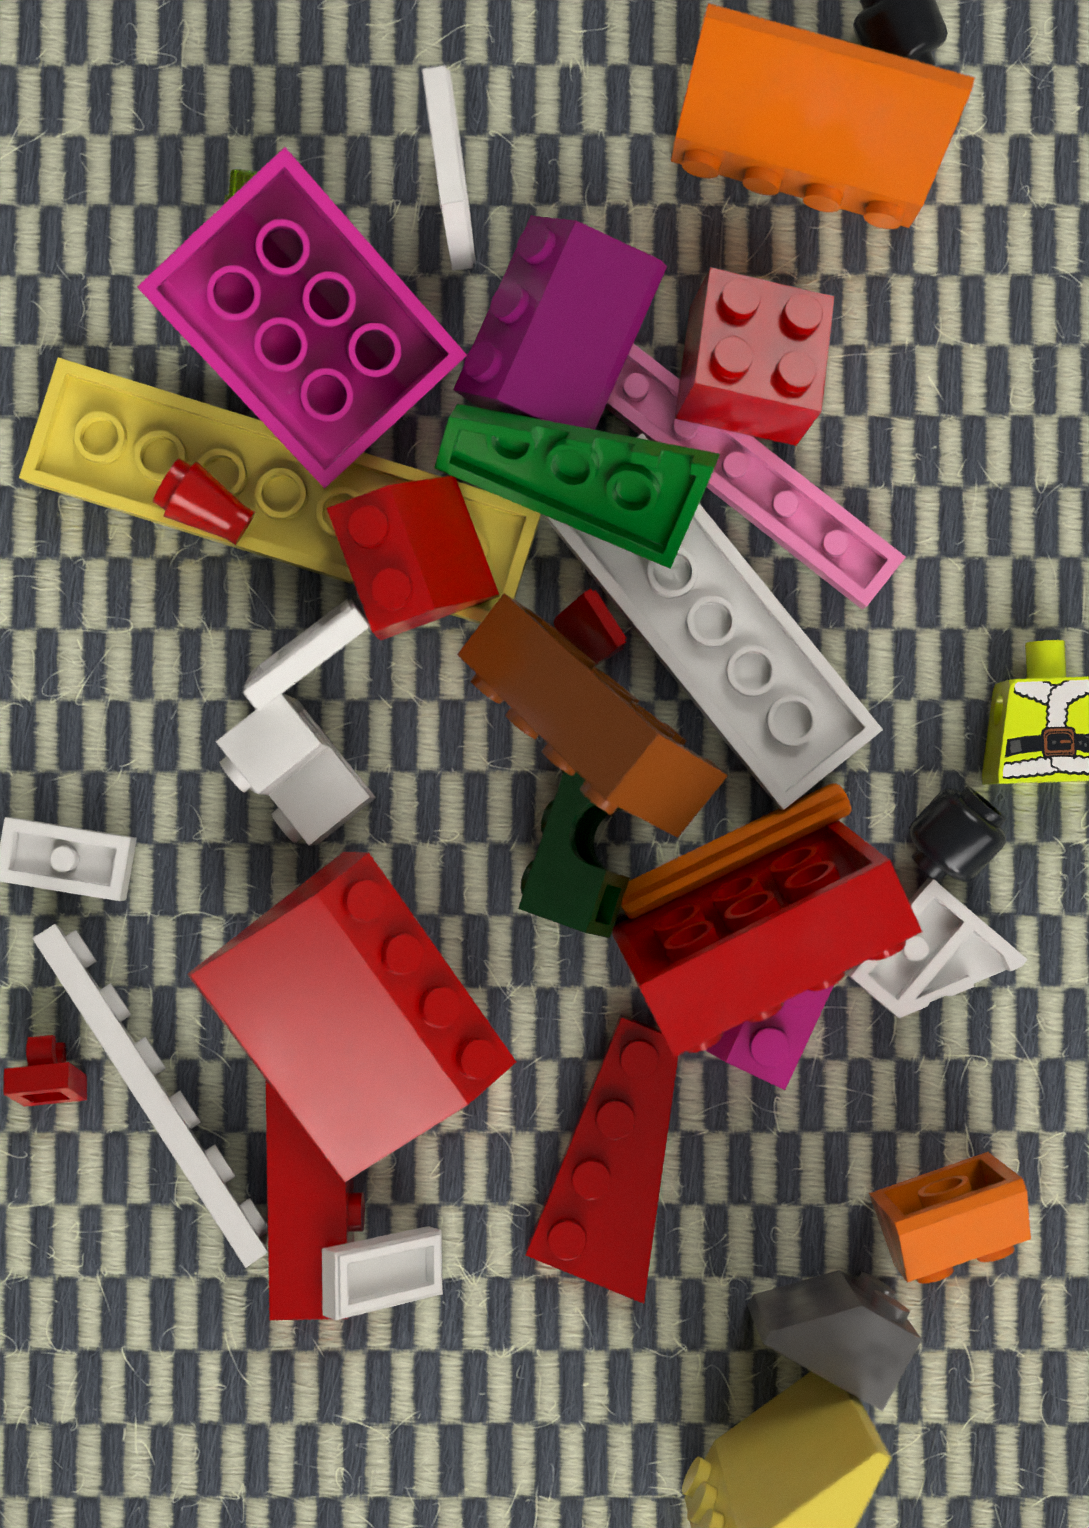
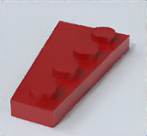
M620 1014L525 1253V1256L643 1304L645 1302L679 1056H673L660 1030Z

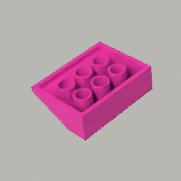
M286 147L274 156L137 286L144 296L324 489L467 356Z

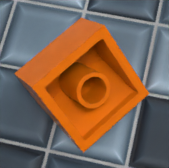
M989 1152L869 1193L893 1264L907 1282L917 1280L918 1283L927 1284L943 1280L954 1272L953 1266L976 1258L979 1262H992L1003 1259L1015 1251L1014 1245L1031 1239L1028 1194L1024 1180Z

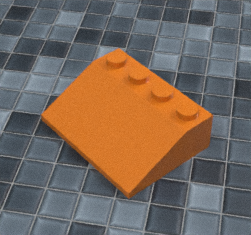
M708 3L675 136L671 162L681 164L686 172L696 177L712 179L721 175L742 181L745 188L757 194L770 196L781 192L803 198V202L808 207L818 211L836 212L842 209L864 216V220L875 227L896 229L903 226L910 228L924 205L971 94L975 77Z

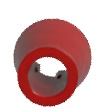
M180 458L171 466L153 498V503L165 510L164 517L225 538L235 545L242 538L255 515V511L242 504L197 461L191 466Z

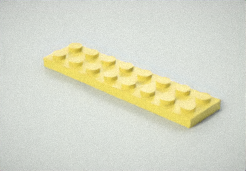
M59 357L57 358L19 475L20 479L29 484L355 585L326 508L387 485L441 477L363 452L324 489L261 420ZM178 458L191 466L197 461L242 504L255 511L251 523L236 545L225 538L164 517L165 510L153 503L157 489ZM458 482L500 597L451 615L481 624L504 593L515 600L542 514L489 491Z

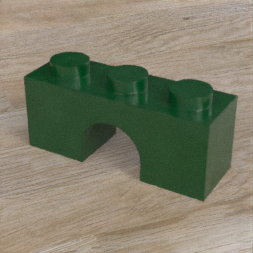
M561 770L563 775L555 799L547 805L541 819V832L543 835L535 859L527 865L521 879L522 898L518 909L583 933L610 938L630 877L608 870L598 860L594 849L595 833L600 823L610 814L595 805L580 791V787L586 780L578 772L571 776ZM617 807V809L614 812L621 811L623 809Z

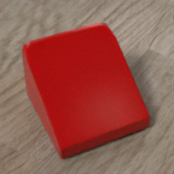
M591 588L581 594L554 619L556 630L597 665L622 650L625 646L626 636L597 591H592Z

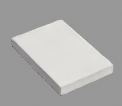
M446 65L422 68L440 202L452 271L474 268L473 264H476L451 72L446 69Z
M352 599L344 600L254 668L243 686V693L256 710L259 711L369 628L365 616Z

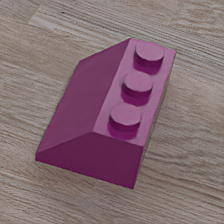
M531 215L523 233L519 237L515 252L498 290L492 298L490 308L473 346L466 356L464 366L453 390L478 408L595 430L667 265L660 259L577 220Z

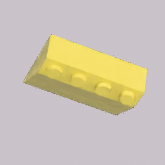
M810 1371L717 1438L705 1459L699 1456L695 1458L688 1469L682 1486V1494L686 1495L687 1520L690 1521L691 1528H855L891 1457L860 1399Z

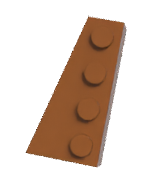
M505 593L457 654L476 672L470 682L494 702L501 704L504 700L511 707L505 714L506 718L531 738L536 739L540 735L547 742L541 751L545 757L571 776L578 772L586 780L580 787V791L595 805L609 814H613L617 807H620L678 838L728 776L710 760H705L684 747L683 745L687 742L686 739L668 724L662 723L649 711L637 704L640 700L610 676L596 668L597 664L541 616Z

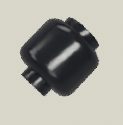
M860 0L863 11L854 19L853 28L861 46L932 66L936 64L931 52L943 45L948 35L936 0Z
M969 786L962 792L952 788L944 789L929 803L909 827V835L918 848L911 857L921 869L939 882L947 874L962 882L971 881L1005 845L1006 835L1000 826L1006 821V818L987 799Z

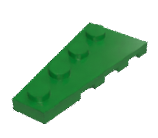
M457 404L449 416L434 468L671 569L720 454Z

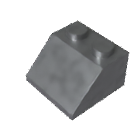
M840 1270L753 1294L747 1305L764 1345L882 1412L922 1341V1338L907 1319L910 1311L894 1299L896 1292L882 1281L864 1272L861 1273L858 1280Z

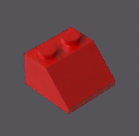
M445 476L391 484L326 508L372 633L380 641L500 597L456 477Z

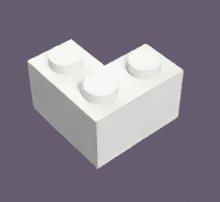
M284 693L280 694L259 711H253L216 741L227 755L219 763L228 777L244 793L250 789L255 794L269 795L278 806V809L271 813L273 819L294 843L303 838L309 846L318 845L376 799L299 700Z

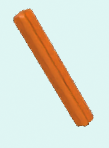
M831 783L794 801L785 810L777 809L630 880L621 903L625 915L630 919H635L848 816L852 808L847 794L839 784Z

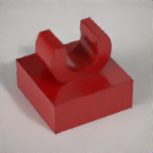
M54 1035L28 1037L26 1044L28 1066L4 1069L3 1095L24 1107L87 1100V1075L70 1062H66L65 1043H56V1036Z

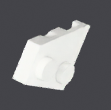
M927 878L909 899V903L923 932L906 940L905 947L897 954L882 960L874 961L868 959L852 967L846 974L894 1016L902 1018L928 1007L930 1002L941 997H951L973 988L974 983L1005 970L1013 971L1018 969L1028 959L937 881Z

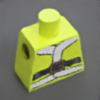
M1064 640L1025 643L1027 679H1010L995 684L993 689L982 770V785L1089 781V676L1066 677Z

